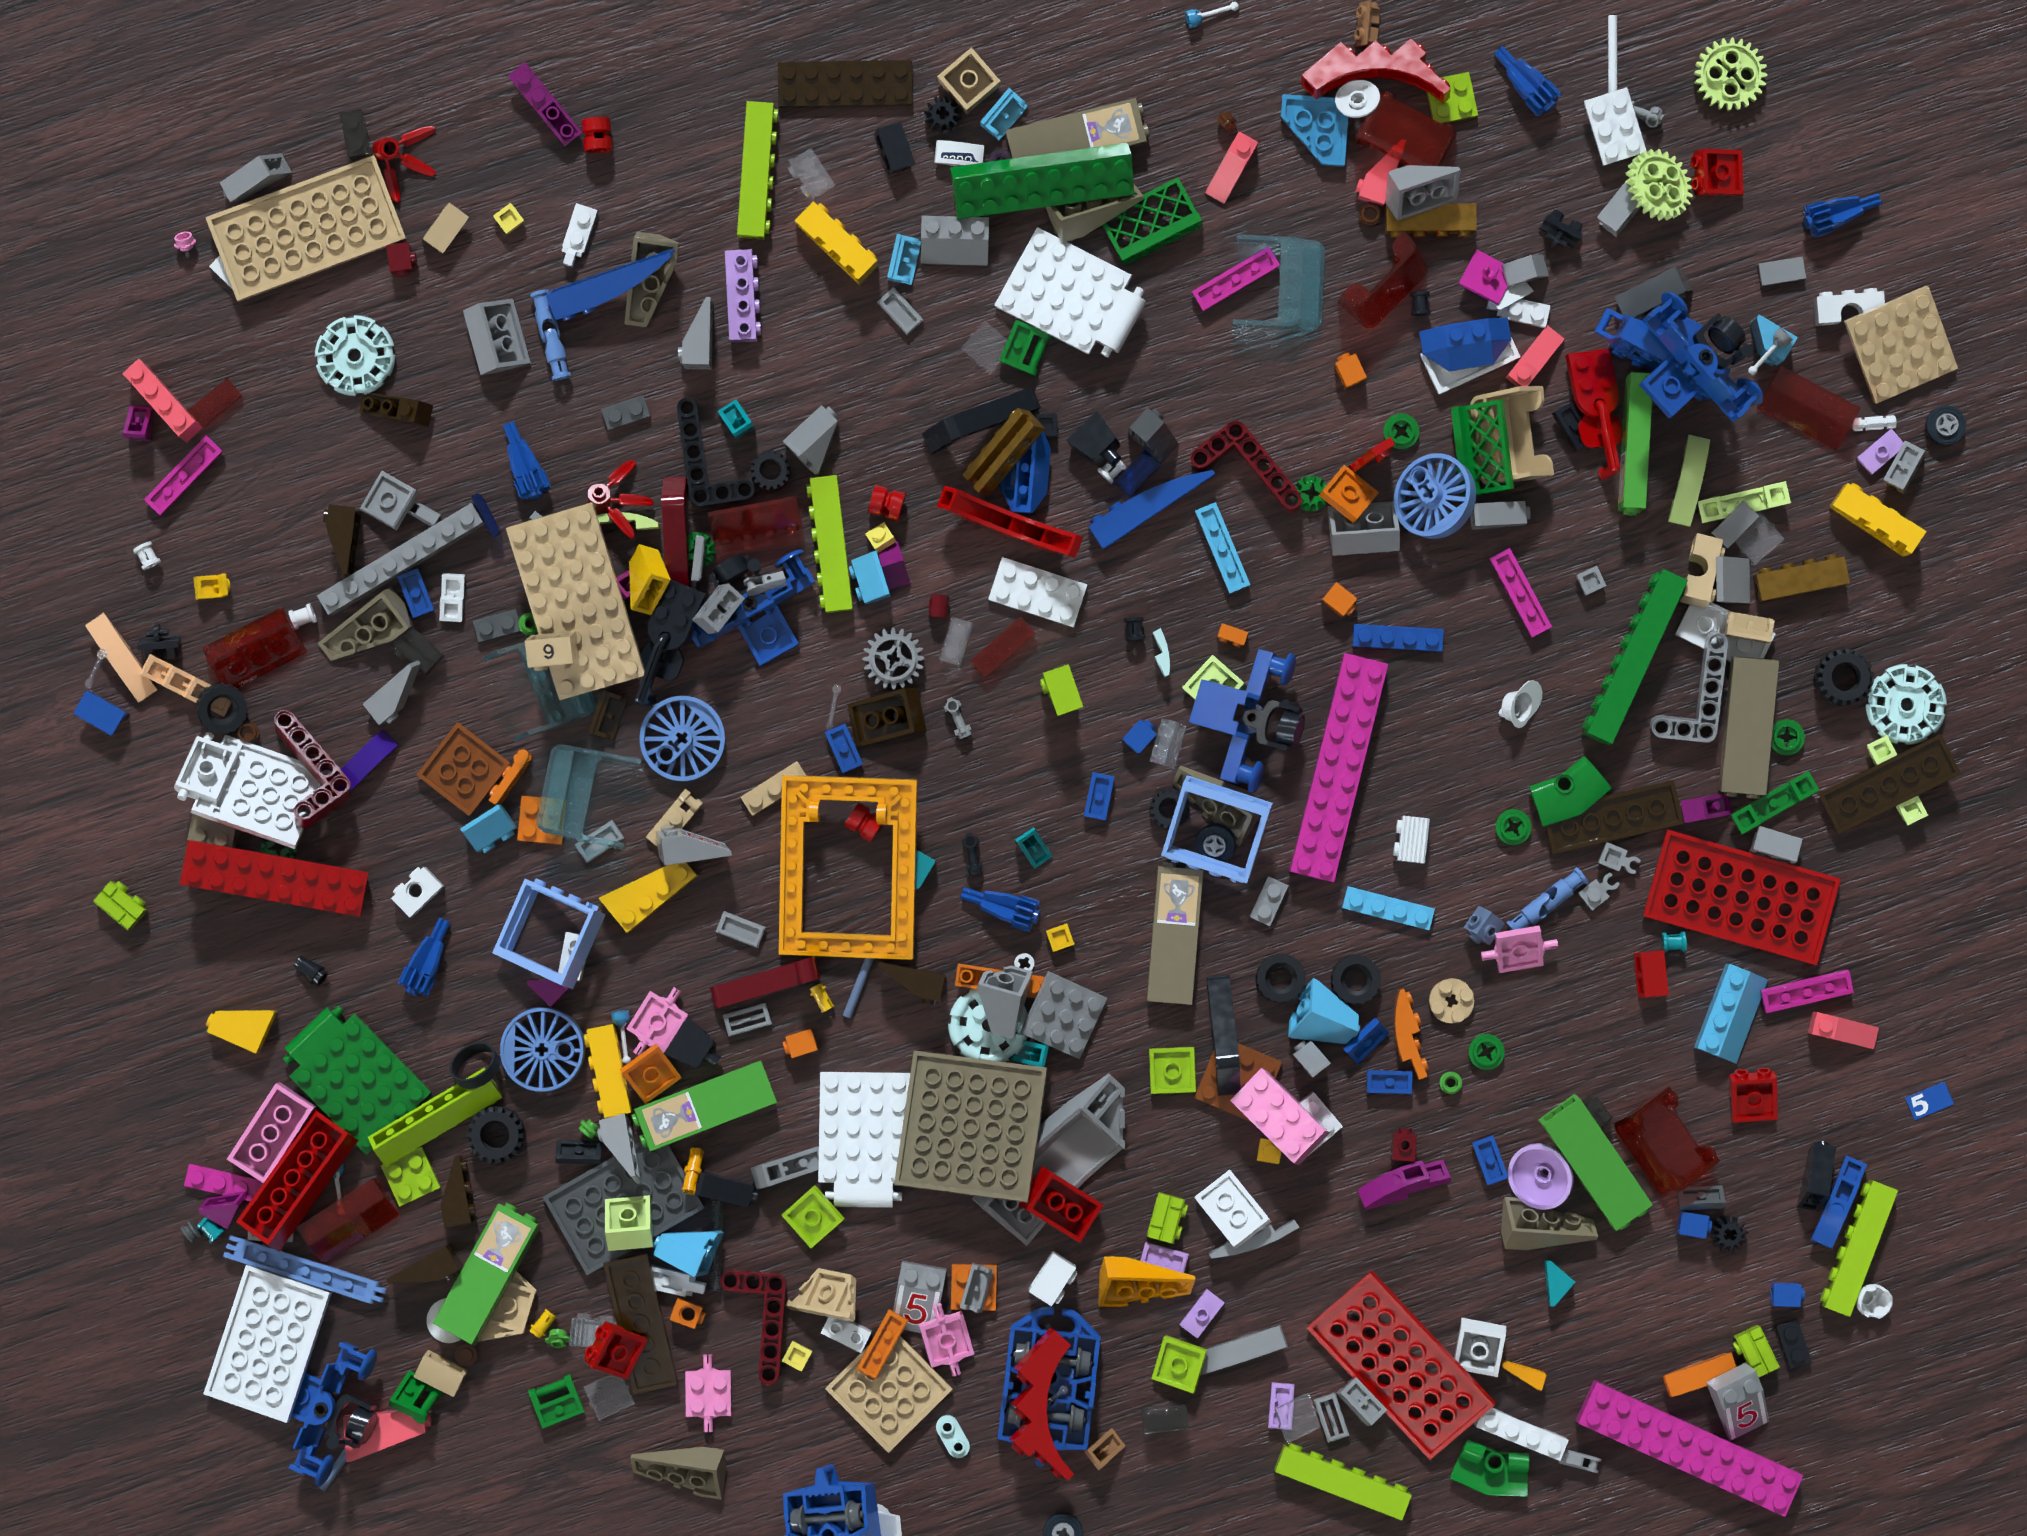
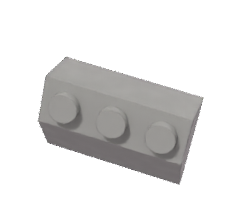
M922 216L921 264L988 266L989 217L957 219L954 216Z
M513 299L478 303L463 310L480 375L498 373L531 363Z
M1394 501L1370 503L1355 523H1352L1332 506H1328L1330 543L1333 556L1400 551V529L1398 517L1394 509Z

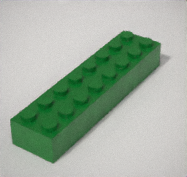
M1128 143L950 167L954 209L957 219L1135 195L1132 156Z
M1665 569L1652 574L1647 584L1650 589L1648 593L1646 592V594L1642 595L1638 604L1641 609L1639 613L1633 615L1629 623V627H1631L1630 633L1623 636L1619 645L1622 650L1620 654L1614 656L1610 667L1613 668L1611 674L1604 677L1600 686L1603 688L1601 695H1596L1591 705V708L1594 709L1592 715L1587 716L1581 728L1585 729L1583 735L1606 746L1613 744L1688 580Z

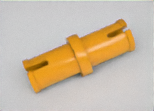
M700 1148L690 1149L688 1164L684 1168L685 1179L682 1192L688 1195H695L698 1178L702 1172L701 1164L704 1150Z

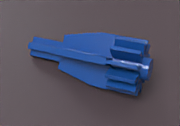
M1504 46L1495 51L1494 56L1507 69V77L1520 97L1525 101L1527 107L1536 116H1541L1543 112H1550L1557 105L1556 102L1559 100L1561 92L1550 80L1547 81L1538 70L1521 58L1516 60Z
M1878 193L1862 199L1858 196L1832 199L1825 203L1822 200L1804 207L1805 212H1803V215L1805 217L1803 222L1806 229H1810L1811 236L1813 235L1814 238L1820 237L1861 216L1865 210L1882 205V201Z
M514 421L504 424L503 428L510 443L507 446L510 466L516 479L513 483L521 500L524 498L525 500L540 498L543 496V492H548L549 488H551L544 469H541L525 439H521Z
M964 887L960 899L980 905L981 910L1000 920L1012 923V927L1030 932L1033 928V923H1038L1041 911H1038L1040 901L1021 895L1020 898L1007 893L987 890L981 893Z
M442 918L438 919L431 936L425 937L413 954L408 967H404L398 984L406 988L405 992L416 997L418 994L429 996L436 981L434 978L444 949L442 940L450 925L449 921Z

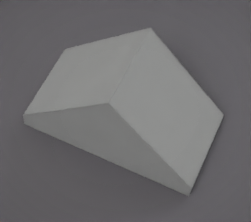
M1543 254L1529 255L1501 265L1507 287L1549 276Z

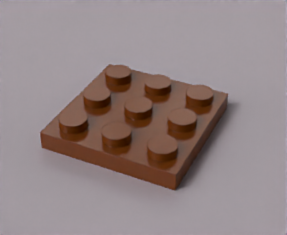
M457 722L416 776L468 816H471L500 779L505 769L511 765V762Z
M1238 1043L1241 1089L1261 1068L1267 1070L1276 1078L1282 1061ZM1213 1050L1194 1098L1250 1121L1230 1101L1235 1095L1218 1096L1215 1050Z

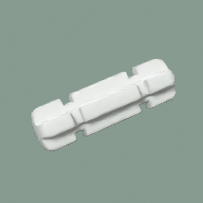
M1894 415L1886 416L1885 418L1883 416L1865 417L1864 420L1862 418L1852 419L1853 431H1863L1864 428L1866 431L1881 430L1884 427L1894 429L1897 425Z

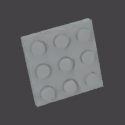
M1048 971L1020 1033L1080 1059L1107 997Z

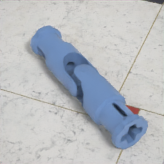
M544 289L529 295L534 301L536 309L534 314L543 342H546L545 355L547 362L551 365L552 381L569 378L572 375L571 372H568L565 361L567 356L564 346L559 340L560 330L558 322L554 318L546 297L549 289ZM551 322L555 329L550 328L543 332L542 324Z
M1574 868V872L1565 879L1557 881L1538 898L1524 907L1517 917L1507 921V926L1510 930L1534 926L1574 895L1573 892L1577 888L1587 884L1589 881L1579 868Z

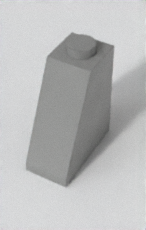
M282 153L260 155L221 181L220 185L223 188L224 196L230 202H237L288 176L292 171Z
M1525 501L1477 503L1474 505L1470 515L1471 530L1526 525L1527 520L1530 519V507L1525 505Z

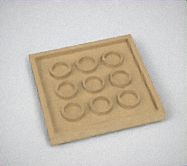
M1928 286L1919 288L1844 321L1875 404L1958 369Z
M901 1335L876 1380L856 1369L868 1348L867 1346L825 1388L888 1453L953 1389Z

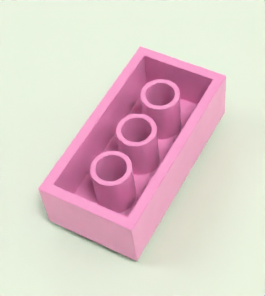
M1263 1068L1230 1100L1294 1164L1300 1165L1330 1134L1311 1113Z
M276 1083L227 1160L264 1183L318 1106L282 1083Z

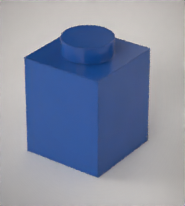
M1140 719L1122 741L1139 755L1157 735L1154 732L1156 727L1147 719L1144 722Z
M1680 1211L1676 1233L1706 1239V1235L1711 1233L1712 1221L1709 1220L1710 1216Z
M1771 1282L1770 1305L1801 1307V1302L1805 1300V1290L1801 1288V1284Z

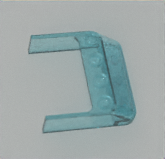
M1237 234L1235 243L1281 245L1279 302L1276 320L1233 319L1232 327L1303 331L1317 329L1322 322L1324 246L1318 241L1296 237Z
M525 642L496 650L483 657V661L486 662L512 653H519L545 716L546 725L528 730L514 737L515 742L576 722L592 715L596 710V703L591 691L559 700L549 667L547 670L534 671V667L528 668Z
M564 744L555 746L550 753L537 817L539 829L546 834L573 841L625 850V843L583 835V829L597 763L601 760L642 767V760Z

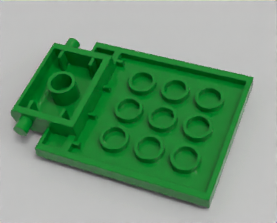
M339 1005L333 1011L326 1007L285 1046L288 1054L283 1060L288 1065L294 1060L298 1062L300 1066L289 1077L335 1124L359 1141L356 1145L367 1155L373 1149L368 1136L414 1110L432 1091L355 1013L343 1023L339 1016L344 1013V1010Z

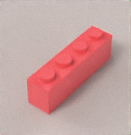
M138 359L122 373L183 441L187 443L203 429L198 421L143 361Z

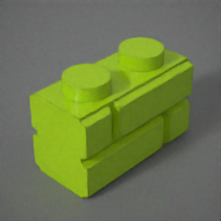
M110 881L93 902L127 931H131L148 911L144 907L146 902L137 895L132 897L128 894L129 888L122 882L117 881L115 883Z
M1158 1192L1147 1237L1172 1244L1174 1239L1179 1240L1182 1227L1178 1226L1180 1217L1185 1218L1188 1205L1184 1204L1185 1199Z
M1755 1325L1733 1336L1736 1342L1732 1344L1738 1355L1742 1354L1745 1360L1744 1363H1747L1757 1372L1758 1378L1780 1367L1761 1326Z

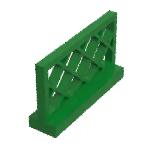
M1178 177L1143 194L1144 199L1132 206L1141 209L1138 220L1127 217V209L1123 215L1119 214L1116 216V218L1121 219L1118 230L1108 227L1107 223L1102 225L1123 267L1203 227L1202 219ZM1175 185L1180 190L1178 199L1166 196L1167 190ZM1156 197L1161 199L1158 209L1146 206L1149 198ZM1164 200L1176 203L1173 214L1161 211ZM1179 204L1189 207L1191 214L1185 217L1176 215ZM1144 210L1156 213L1153 224L1141 221ZM1159 214L1171 218L1168 226L1161 227L1156 225ZM1124 220L1136 223L1133 234L1121 231ZM1139 225L1150 227V234L1146 237L1137 236ZM1119 235L1131 238L1130 244L1122 249L1117 244Z
M1504 399L1452 407L1451 414L1457 460L1472 474L1476 485V496L1514 489ZM1497 405L1498 414L1493 419L1488 415V412L1492 406ZM1474 409L1481 414L1476 423L1471 418V410ZM1485 418L1492 423L1487 432L1480 427ZM1495 428L1500 431V438L1497 442L1491 437ZM1477 431L1484 436L1479 445L1474 442V435ZM1487 441L1494 445L1490 454L1483 450ZM1498 450L1503 454L1500 464L1493 459ZM1479 453L1486 458L1482 467L1477 464ZM1490 463L1497 468L1492 477L1485 472ZM1501 472L1505 475L1506 485L1503 486L1496 481ZM1482 475L1489 481L1484 489L1480 488V478ZM1465 479L1460 483V485L1466 484ZM1462 492L1461 497H1465L1466 492Z

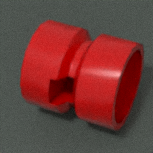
M591 117L582 120V133L586 135L583 139L585 153H604L613 150L612 137L608 135L611 132L610 118Z
M875 485L868 513L878 516L885 514L886 518L898 521L906 493L896 490L889 492L888 488Z
M859 801L844 826L853 832L859 830L860 836L871 843L882 824H877L876 812L870 814V808Z

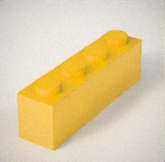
M615 1024L587 1029V1034H584L586 1048L590 1047L592 1056H589L588 1060L590 1069L595 1070L596 1078L593 1079L595 1092L599 1091L601 1100L597 1101L599 1113L604 1114V1118L633 1112L626 1078L619 1070L623 1067Z

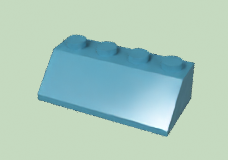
M1725 964L1694 1048L1737 1064L1762 998L1760 990L1765 989L1768 979L1737 966Z

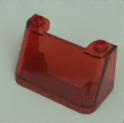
M1387 91L1380 93L1378 107L1372 113L1365 116L1353 139V143L1361 147L1370 144L1369 149H1375L1406 166H1441L1457 136V133L1454 131L1455 127L1446 122L1441 124L1395 100L1396 96Z
M1404 231L1395 239L1392 245L1395 254L1392 263L1395 266L1370 292L1360 284H1353L1343 292L1337 302L1364 328L1370 329L1377 326L1427 273L1428 268L1425 260L1412 238Z
M1670 1087L1663 1089L1618 1120L1614 1125L1618 1136L1655 1190L1664 1197L1686 1189L1720 1162L1716 1151L1711 1146H1698L1674 1111L1679 1104L1678 1096Z

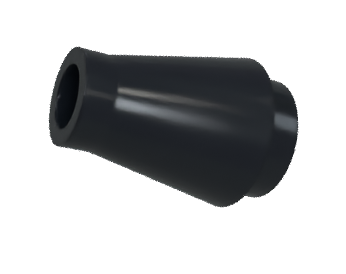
M300 956L294 963V967L300 971L311 985L320 986L328 976L324 966L303 956Z

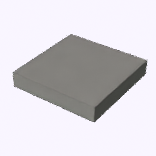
M381 471L362 503L360 510L398 530L419 491Z
M1716 557L1717 602L1750 603V562L1748 558Z

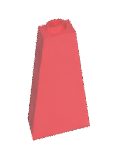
M398 1410L375 1412L378 1414V1419L371 1437L365 1444H361L360 1448L345 1446L346 1462H352L426 1433L428 1427H431V1414L428 1413L426 1421L420 1424L413 1417ZM352 1414L343 1416L344 1437Z

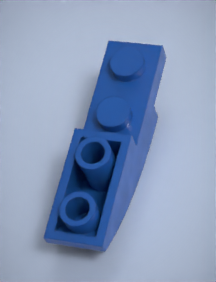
M1847 1155L1845 1156L1830 1196L1825 1203L1811 1237L1812 1241L1830 1249L1833 1248L1860 1186V1181L1867 1167L1866 1163Z

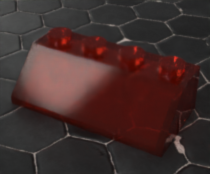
M1783 366L1777 368L1763 394V402L1756 407L1834 450L1837 449L1861 409Z
M797 496L708 512L714 542H719L720 545L733 543L732 539L741 538L742 541L753 540L755 535L763 534L764 537L775 536L777 531L786 530V533L799 531V527L803 526Z
M283 606L203 647L207 662L219 681L231 684L236 688L307 652L304 643Z
M377 1177L305 1221L297 1229L309 1248L325 1264L400 1214Z

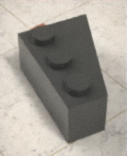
M1682 266L1673 267L1615 296V300L1623 315H1629L1635 319L1642 320L1646 317L1645 313L1659 305H1663L1661 301L1663 293L1672 292L1681 299L1686 298L1685 294L1693 291Z
M1147 407L1129 427L1128 435L1162 464L1179 443L1165 422L1162 421L1163 415L1155 408L1150 410Z

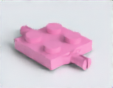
M1540 926L1495 933L1496 944L1494 950L1481 952L1482 961L1496 959L1499 973L1544 966L1543 956L1545 950L1558 949L1557 939L1543 941Z
M673 987L667 998L660 997L650 991L626 1028L640 1040L633 1051L638 1056L645 1051L647 1046H653L655 1043L664 1053L689 1014L679 1009L675 1004L680 993H682L680 990L676 992L677 988Z
M937 1303L938 1309L936 1304H934L932 1308L936 1318L919 1324L931 1368L939 1365H949L952 1376H956V1372L960 1375L961 1371L958 1362L965 1357L974 1355L962 1311L944 1315L942 1304Z
M707 1354L703 1355V1368L696 1371H685L686 1417L703 1418L704 1432H708V1423L709 1432H713V1418L731 1416V1370L712 1368V1354H708V1363Z

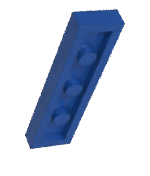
M1354 624L1352 647L1442 652L1444 629Z

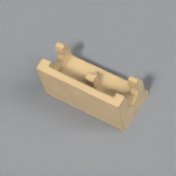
M448 203L422 240L437 251L444 253L469 217L451 203Z
M1728 611L1724 636L1768 644L1772 641L1774 620Z
M428 1350L423 1356L414 1378L454 1397L468 1369Z

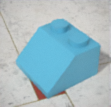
M1758 315L1751 321L1750 326L1757 353L1763 357L1774 344L1773 335L1781 327ZM1786 331L1793 340L1786 347H1777L1764 362L1770 366L1774 364L1779 365L1785 360L1798 337Z
M877 551L851 560L853 566H849L852 580L857 578L859 587L855 588L859 601L864 600L866 605L891 597Z
M498 804L460 829L477 852L483 850L484 853H487L496 847L494 844L501 838L505 841L515 835L513 831L517 827L504 806Z

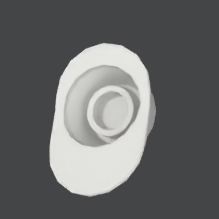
M1531 680L1526 682L1518 691L1507 693L1502 701L1499 716L1511 721L1517 728L1524 727L1541 704V685L1537 681Z

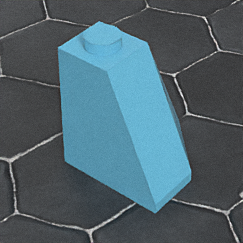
M1313 978L1300 993L1298 999L1301 1001L1296 1012L1291 1014L1288 1037L1347 1044L1359 1033V1015L1321 982Z
M724 1232L663 1233L654 1242L653 1248L655 1251L653 1255L693 1277L707 1275Z

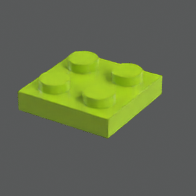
M1469 72L1442 77L1449 83L1451 88L1450 99L1444 104L1427 92L1434 126L1478 117Z
M1194 1047L1149 1049L1151 1094L1196 1092Z
M423 1146L387 1167L384 1164L381 1165L399 1207L441 1188Z
M816 1185L782 1214V1217L810 1248L814 1247L845 1219Z
M1165 1335L1151 1379L1194 1394L1208 1350Z

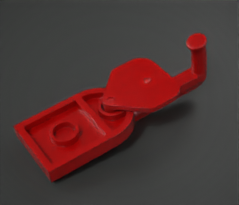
M1610 348L1569 353L1565 358L1574 401L1578 409L1585 414L1578 424L1580 440L1587 448L1604 447L1608 467H1601L1598 471V476L1600 479L1606 480L1620 471L1616 444L1623 437L1620 419L1611 413L1618 404L1619 391Z

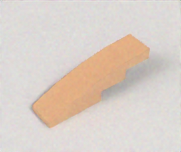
M102 613L85 625L138 703L157 691V687L152 680L140 674L143 666L131 652L130 647L105 613Z
M151 654L140 672L142 676L195 703L199 699V694L206 687L211 686L209 683ZM218 698L211 704V711L224 717L231 705V701L227 698Z

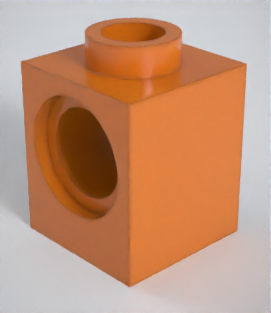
M1348 352L1337 357L1338 362L1334 364V367L1345 389L1366 380L1367 376L1356 353L1350 356Z
M1337 582L1321 600L1341 617L1345 614L1350 616L1357 607L1354 603L1357 598Z
M812 1028L786 1036V1041L783 1042L786 1055L791 1054L792 1058L819 1050Z
M678 1297L669 1320L695 1329L697 1324L702 1325L706 1315L702 1311L704 1306ZM685 1308H692L694 1310L695 1317L688 1320L684 1318L683 1310Z

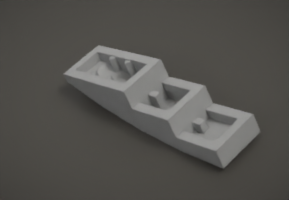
M1294 1219L1277 1230H1274L1269 1223L1236 1250L1229 1241H1226L1209 1252L1211 1258H1218L1254 1250L1279 1240L1298 1229L1299 1226Z
M1281 1325L1241 1336L1238 1339L1208 1348L1201 1375L1287 1347Z

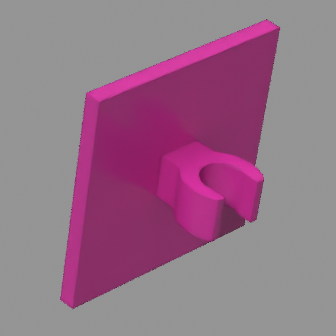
M1476 249L1458 284L1498 305L1507 289L1501 266L1504 263Z

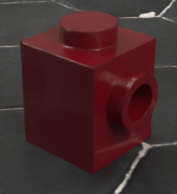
M409 242L386 245L389 270L392 275L396 274V277H407L409 272H415L414 266L417 265L416 252H412Z
M1398 1128V1132H1393L1392 1160L1415 1162L1417 1134H1412V1129Z

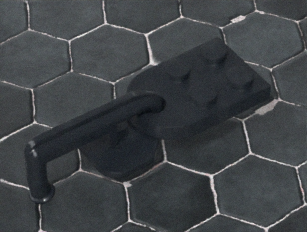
M670 580L649 619L648 633L652 641L645 645L641 655L645 672L635 697L637 705L654 707L659 703L657 695L649 694L656 676L667 681L675 680L679 676L684 663L680 648L685 646L691 638L696 624L692 619L701 609L707 593L675 580Z

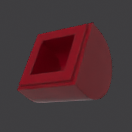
M932 594L930 596L929 618H947L948 595Z

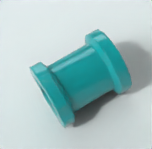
M1685 932L1673 935L1662 933L1661 942L1664 953H1667L1668 950H1682V952L1687 950Z
M207 1217L195 1227L209 1238L211 1244L226 1230Z

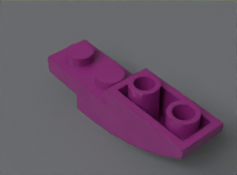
M526 62L522 63L508 75L509 79L564 146L568 145L582 133Z
M1421 1160L1392 1170L1359 1188L1357 1193L1364 1209L1368 1210L1408 1199L1409 1193L1450 1183L1451 1177L1444 1160L1424 1164Z

